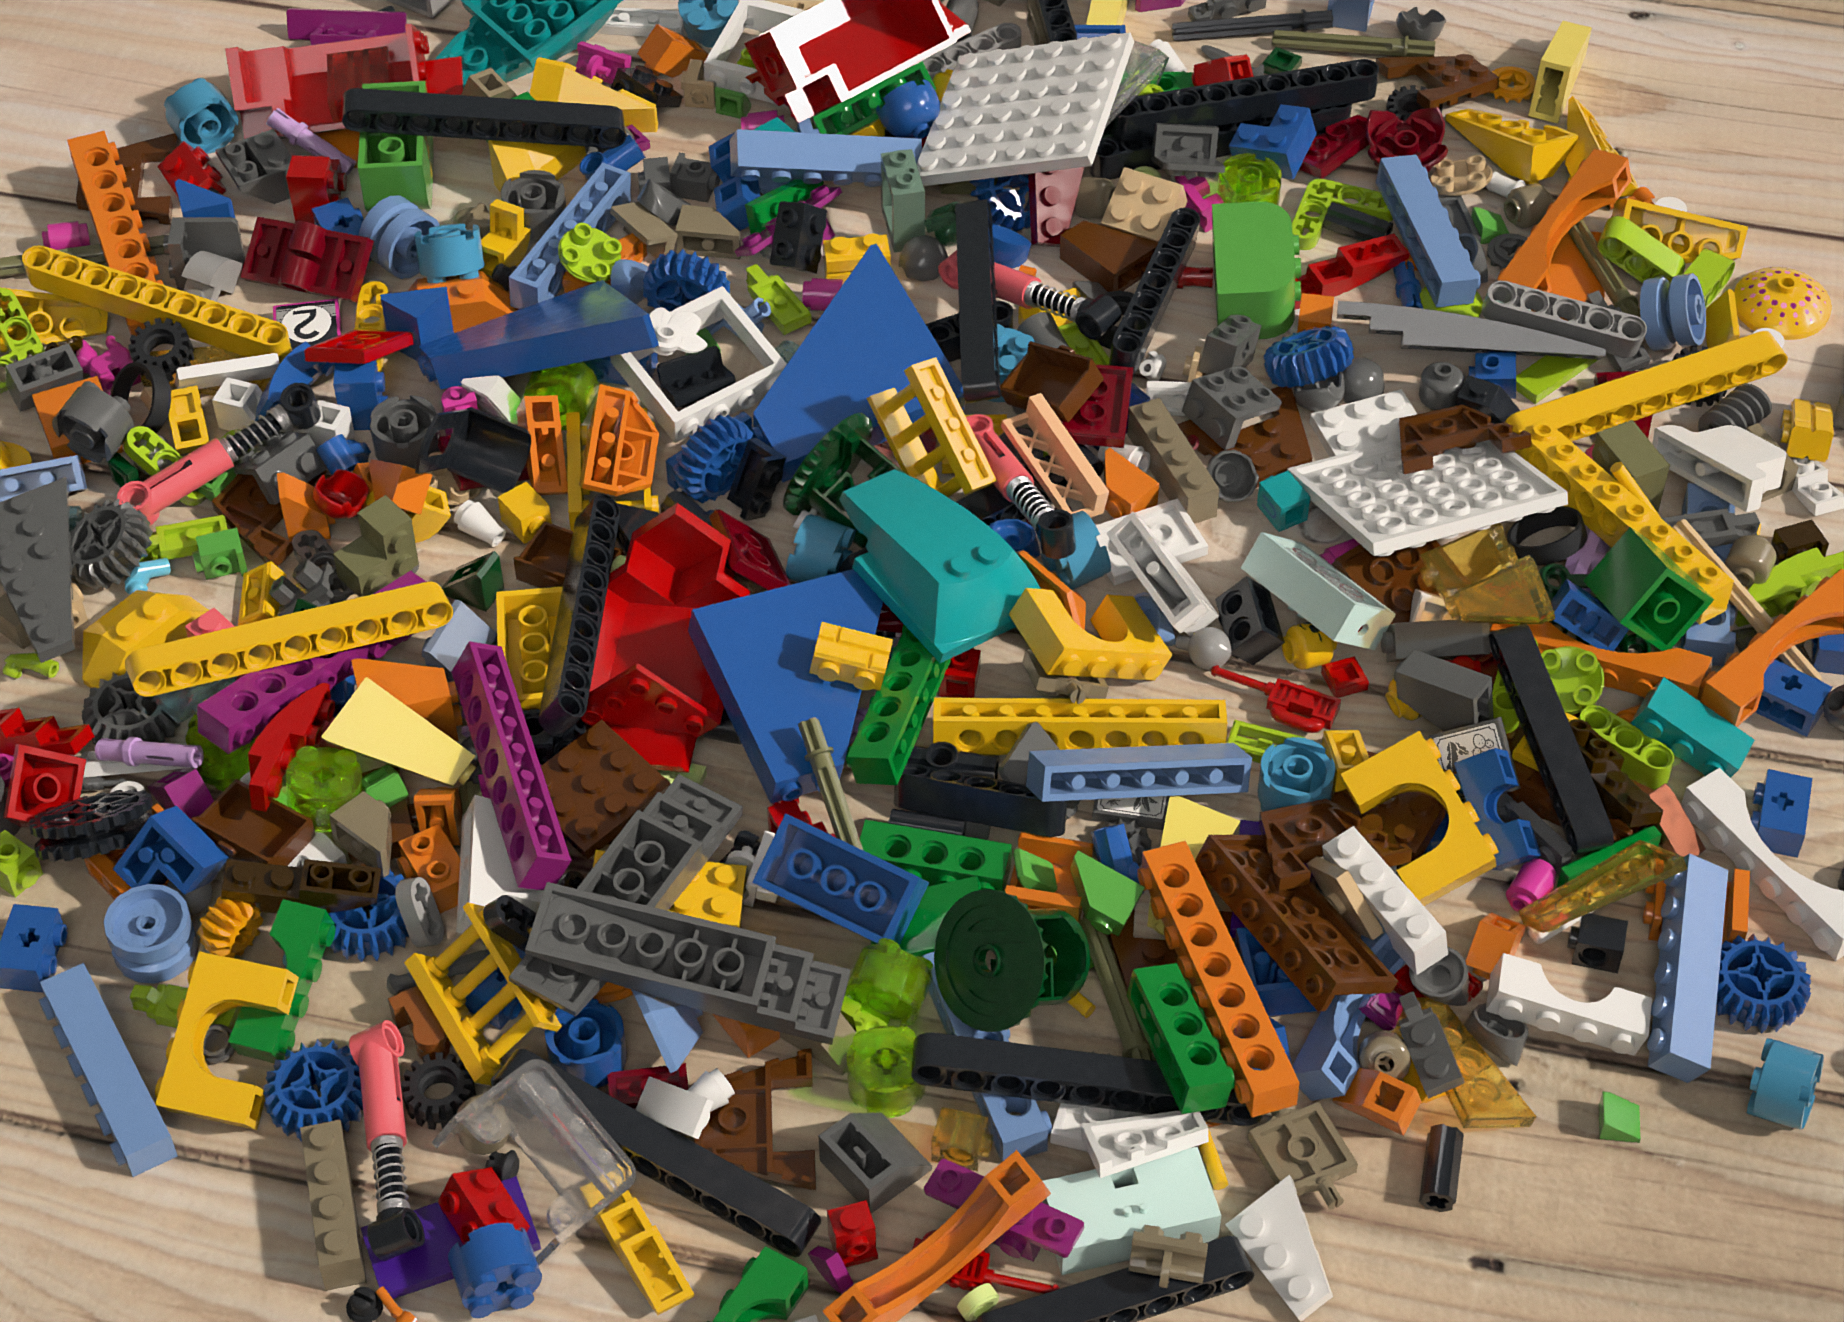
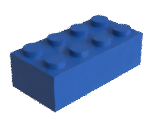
M786 813L752 883L893 951H897L929 884L928 881Z

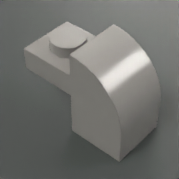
M199 251L190 258L181 276L187 278L183 291L217 302L221 290L233 294L243 263L208 251Z

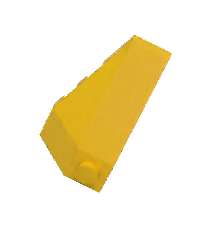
M537 58L530 88V95L535 100L615 106L622 110L626 127L632 124L641 133L657 132L656 104L624 89L617 92L602 85L603 80L596 76L590 79L575 72L577 67L568 63Z
M1574 96L1568 99L1567 131L1578 135L1577 143L1565 158V165L1570 174V177L1567 179L1570 181L1578 171L1580 163L1587 159L1594 148L1619 154L1606 140L1608 137L1593 114ZM1632 174V181L1620 197L1632 196L1634 191L1639 188Z
M1473 109L1448 113L1445 118L1449 124L1502 170L1511 176L1523 180L1525 184L1539 183V180L1553 177L1578 141L1577 134L1555 126L1545 125L1543 130L1530 128L1529 121L1521 119L1518 121H1502L1501 115Z
M488 140L493 181L500 193L503 184L511 178L512 182L520 178L519 173L528 170L550 172L555 175V180L558 181L580 164L586 156L585 146Z
M1629 198L1618 199L1614 204L1611 216H1621L1630 220L1684 259L1685 264L1692 263L1704 248L1729 259L1741 258L1748 226Z
M9 289L16 295L42 345L72 340L71 337L76 335L84 338L106 334L108 311L56 294ZM0 298V307L6 315V321L11 317L7 310L9 301L3 302ZM14 325L7 331L13 340L19 341L27 336L26 329L20 325ZM0 336V352H6L8 349Z

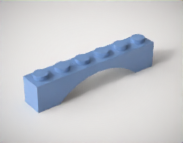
M1383 926L1382 931L1384 933L1374 940L1361 935L1360 938L1393 975L1404 965L1405 961L1393 949ZM1375 994L1335 995L1328 1009L1319 1014L1292 1065L1300 1082L1299 1088L1311 1101L1345 1096L1360 1067L1357 1056V1042L1366 1015L1358 1008L1366 998Z

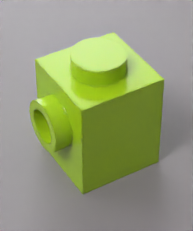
M4 830L0 833V887L16 898L25 889L33 886L44 873L35 851Z

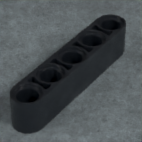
M906 764L898 785L894 787V805L898 808L1047 837L1061 836L1066 830L1067 801L1042 802L1025 784L919 764Z

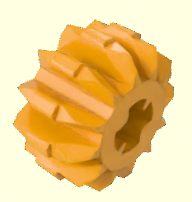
M219 896L215 905L208 907L207 914L200 918L202 925L198 928L197 934L201 937L200 943L211 954L234 958L235 955L241 956L248 945L253 946L252 941L254 937L260 935L258 928L262 925L264 919L260 916L259 908L256 907L255 903L221 899V896Z

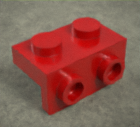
M183 141L157 166L176 195L175 182L178 179L207 190L212 187L222 195L227 191L220 181L223 178L222 174L213 165L208 163L211 158L199 146L193 148Z
M492 1167L451 1174L438 1199L442 1212L447 1216L463 1244L470 1241L469 1233L491 1224L511 1223L514 1225L515 1230L521 1231L522 1227L526 1232L530 1228V1225Z

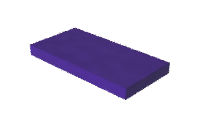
M517 1176L501 1181L530 1225L527 1235L533 1251L541 1250V1244ZM438 1202L413 1210L424 1228L425 1241L423 1245L388 1261L380 1260L371 1249L367 1236L369 1225L360 1228L378 1287L384 1286L393 1299L454 1279L448 1263V1254L457 1242L459 1247H462L464 1244L447 1216L442 1212Z

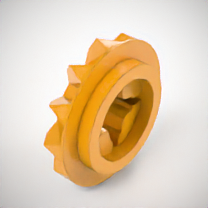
M1513 66L1500 67L1492 71L1499 77V88L1489 92L1494 94L1495 99L1503 98L1506 100V103L1510 100H1514L1517 103H1520L1522 99L1530 100L1536 83L1534 76L1530 72ZM1511 82H1514V88L1508 87Z

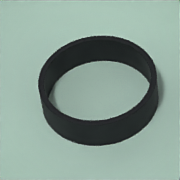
M138 362L129 363L117 374L110 395L112 397H122L128 402L129 393L134 381L143 371H146L152 384V403L149 414L141 426L148 427L155 433H158L168 417L171 405V387L168 377L158 366Z
M1564 506L1556 507L1549 513L1526 515L1521 520L1516 521L1507 533L1512 555L1529 566L1548 565L1564 560L1579 551L1586 543L1588 537L1581 513L1574 508ZM1556 526L1575 527L1568 535L1552 543L1540 546L1520 545L1530 535L1546 528Z

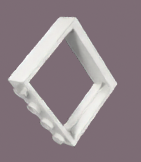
M740 0L704 62L705 81L714 82L715 87L745 93L747 97L774 103L764 94L765 87L758 81L752 84L745 78L757 71V69L729 63L726 60L745 27L765 32L806 10L765 0Z
M723 286L670 311V313L674 315L677 312L688 311L698 315L701 319L699 330L725 319L764 366V369L677 411L638 362V360L655 353L651 348L610 356L613 366L674 443L689 435H693L697 431V426L703 427L709 418L714 420L718 415L725 417L742 409L752 407L757 401L764 398L787 365Z

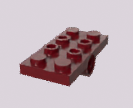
M257 216L240 278L249 282L357 303L374 241L368 237L326 230L309 222L295 221V223Z

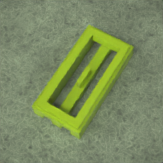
M1234 720L1226 743H1235L1252 757L1253 762L1261 764L1265 750L1273 745L1272 743L1279 745L1284 743L1287 738L1305 737ZM1238 734H1239V735H1243V736H1247V737H1251V738H1255V739H1258V740H1254V739H1250V738L1238 736Z

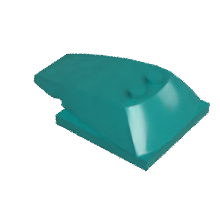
M461 0L464 8L473 16L469 20L470 25L466 30L459 32L435 60L461 56L463 87H465L469 76L492 68L507 83L533 72L538 57L557 60L577 49L578 43L588 41L604 26L617 5L623 0Z
M893 469L847 489L841 494L839 500L859 533L865 535L868 539L866 544L868 552L856 557L852 568L939 663L1015 628L1016 625L1009 616L1015 603L1025 588L1040 589L1026 564L997 532L966 508L907 474Z

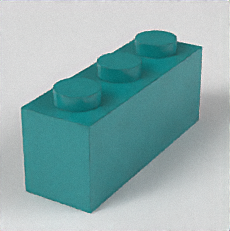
M1665 677L1646 694L1630 723L1640 729L1646 736L1666 745L1676 757L1687 762L1704 776L1720 768L1731 778L1740 769L1755 739Z

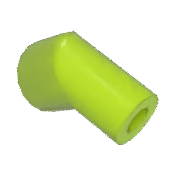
M18 653L7 656L4 660L6 664L2 669L3 674L17 679L22 676L23 668L53 678L59 671V662L50 659L41 663L36 653Z

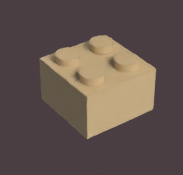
M1124 167L1101 220V225L1159 242L1172 213L1186 206L1187 198L1184 185Z

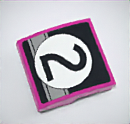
M338 299L273 306V320L282 323L287 328L292 350L305 341L313 346L342 335Z

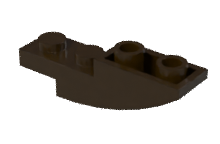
M1570 720L1569 724L1608 818H1620L1629 828L1660 823L1664 810L1630 780L1627 774L1621 771L1624 757L1608 741L1604 740L1593 730L1590 724L1584 720Z
M227 859L221 888V899L260 903L259 912L277 914L283 899L325 909L328 913L346 911L377 903L381 868L304 859L303 868Z

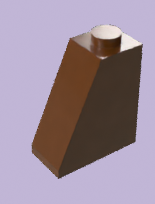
M1083 220L1060 235V259L1089 281L1099 282L1107 292L1124 291L1141 280L1158 242Z

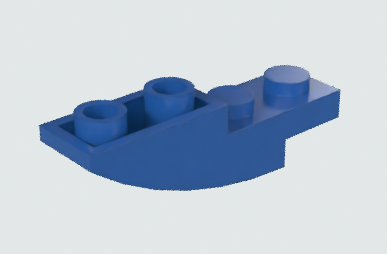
M305 341L297 346L279 364L263 391L256 409L255 421L259 420V415L266 416L267 410L275 407V405L277 406L282 391L288 385L305 383L311 386L319 376L323 374L329 376L335 369V363L305 361L304 350L311 345Z

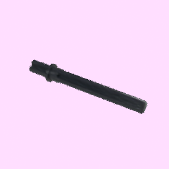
M1301 9L1300 13L1179 22L1172 24V37L1175 41L1267 34L1273 33L1275 30L1307 32V30L1333 28L1332 10L1306 12L1305 9Z

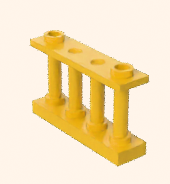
M936 357L911 365L904 370L910 384L898 393L895 388L866 398L900 468L909 476L939 491L948 498L960 489L966 495L988 487L997 481ZM917 397L925 415L912 423L903 405ZM932 427L940 446L927 454L919 435ZM947 458L955 477L942 485L934 466Z
M643 408L648 415L647 408ZM580 412L566 413L568 515L571 531L574 530L576 517L590 503L589 499L584 500V495H590V491H592L583 489L579 485L585 452L583 446H586L589 430L588 425L581 426ZM652 485L651 488L644 489V499L615 501L618 504L659 513L658 495H652Z
M467 902L463 909L472 925L438 957L414 952L404 963L474 1083L492 1086L491 1078L502 1067L501 1058L534 1027L557 1032L562 1028V1025L555 1015L556 1008L553 1004L509 981V976L522 959L511 943L488 928L483 917L484 906ZM481 937L490 954L454 986L447 975L449 973L448 968ZM499 967L508 983L472 1016L465 1005L466 997ZM517 997L526 1014L496 1042L489 1046L483 1035V1027Z

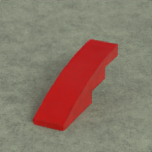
M1395 233L1339 247L1335 258L1308 264L1306 274L1296 278L1295 282H1301V296L1302 293L1335 297L1384 274L1399 263L1407 260L1410 253ZM1295 301V310L1300 308L1301 301Z
M20 708L0 710L1 754L14 756L16 744H21L66 755H76L95 737L89 724L60 728L54 716L25 720Z

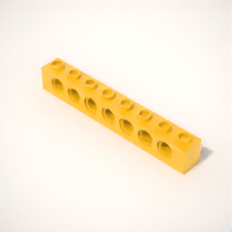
M1542 419L1518 431L1519 435L1523 430L1531 434L1532 447L1515 450L1514 452L1565 489L1568 494V505H1564V507L1578 510L1582 515L1584 524L1612 548L1628 528L1631 527L1652 541L1714 598V601L1696 620L1699 625L1726 611L1734 583L1732 578L1548 421Z
M934 698L933 744L936 742H948L954 745L957 751L1007 755L1027 724L1038 722L1060 750L1226 743L1228 722L1225 700L1085 699L1080 704H1077V702L1073 703L1069 698Z

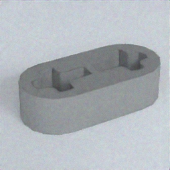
M422 877L399 881L395 890V898L412 943L416 947L440 944L444 936V925L429 884Z

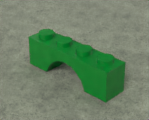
M285 899L282 900L269 935L277 946L285 952L287 960L286 969L299 977L289 1015L252 1007H241L228 1043L239 1055L274 1063L275 1059L284 1060L287 1049L292 1051L296 1037L294 1032L299 1018H303L308 1009V993L313 982H317L321 975L323 953L326 947L331 946L335 937V923L325 909Z
M765 1246L757 1258L752 1257L749 1259L743 1269L742 1280L735 1290L729 1289L725 1293L719 1306V1312L712 1322H758L766 1319L787 1320L808 1290L807 1268Z

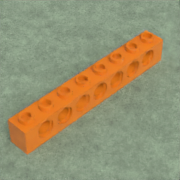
M105 131L68 139L72 162L107 266L163 284L162 279L157 281L155 279V275H159L154 256L148 257L146 253L151 251L146 232L140 234L138 230L143 228L138 209L132 211L130 207L135 205L131 188H124L123 183H127L123 165H116L115 161L120 160L115 142L108 143ZM125 317L130 335L137 336L135 330L138 327L143 330L145 329L144 323Z
M1186 840L1143 851L1142 868L1137 870L1139 883L1145 887L1144 891H1149L1153 915L1156 920L1161 919L1165 926L1164 936L1169 949L1176 950L1179 969L1183 977L1189 979L1195 1002L1198 1007L1204 1010L1206 1024L1212 1036L1218 1039L1220 1053L1226 1065L1230 1066L1233 1070L1235 1077L1234 1090L1239 1103L1246 1104L1251 1117L1297 1105L1300 1082Z

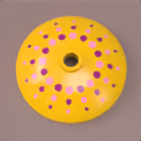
M1767 267L1755 270L1742 277L1734 289L1737 316L1753 331L1760 328H1770L1781 333L1784 340L1803 339L1822 330L1830 318L1832 304L1827 291L1814 278L1795 269Z

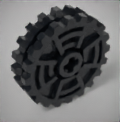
M137 789L125 792L122 790H116L111 793L103 792L95 796L80 797L75 801H66L61 803L60 806L50 807L46 809V812L36 814L35 818L30 819L28 824L31 835L40 838L34 847L36 857H40V860L43 861L49 859L51 862L61 859L71 861L75 858L82 857V859L96 854L103 855L115 849L126 848L134 840L149 817L152 816L151 813H147L153 806L151 794L145 790L137 792Z

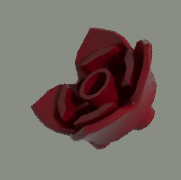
M1439 107L1417 110L1404 121L1389 111L1370 110L1365 131L1370 145L1368 156L1374 161L1376 167L1379 168L1381 158L1417 155L1422 166L1426 167L1427 172H1429L1434 165L1441 162L1447 156L1448 148L1446 145H1442L1445 134V122Z

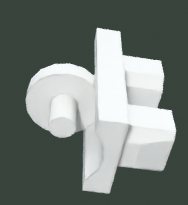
M764 832L756 857L752 855L753 849L749 846H743L741 851H733L727 857L726 864L747 866L746 877H748L745 887L743 905L753 907L755 898L776 902L777 894L752 883L775 833Z

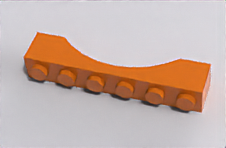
M1594 148L1587 159L1580 163L1578 171L1573 178L1565 183L1561 194L1555 202L1549 205L1541 221L1534 225L1530 236L1524 244L1517 248L1513 259L1507 267L1500 271L1497 281H1508L1550 293L1552 290L1550 263L1556 247L1565 234L1585 216L1618 200L1632 181L1628 157Z
M1839 570L1831 578L1828 576L1823 578L1811 595L1800 597L1787 615L1780 614L1773 621L1769 630L1764 634L1761 632L1757 633L1745 650L1741 653L1736 651L1729 657L1721 670L1710 672L1702 682L1701 688L1703 693L1700 702L1738 727L1757 711L1764 689V674L1780 654L1792 646L1809 639L1844 634V570Z
M1506 600L1490 628L1491 632L1527 623L1538 642L1541 654L1545 650L1564 646L1578 647L1591 651L1596 655L1603 669L1605 687L1629 692L1644 698L1665 677L1700 701L1703 693L1701 688L1702 682L1711 672L1712 657L1681 648L1648 653H1625L1596 648L1560 631L1546 619L1539 609Z
M1016 1150L984 1176L963 1205L932 1235L890 1266L855 1283L822 1310L830 1322H898L1051 1195V1192Z

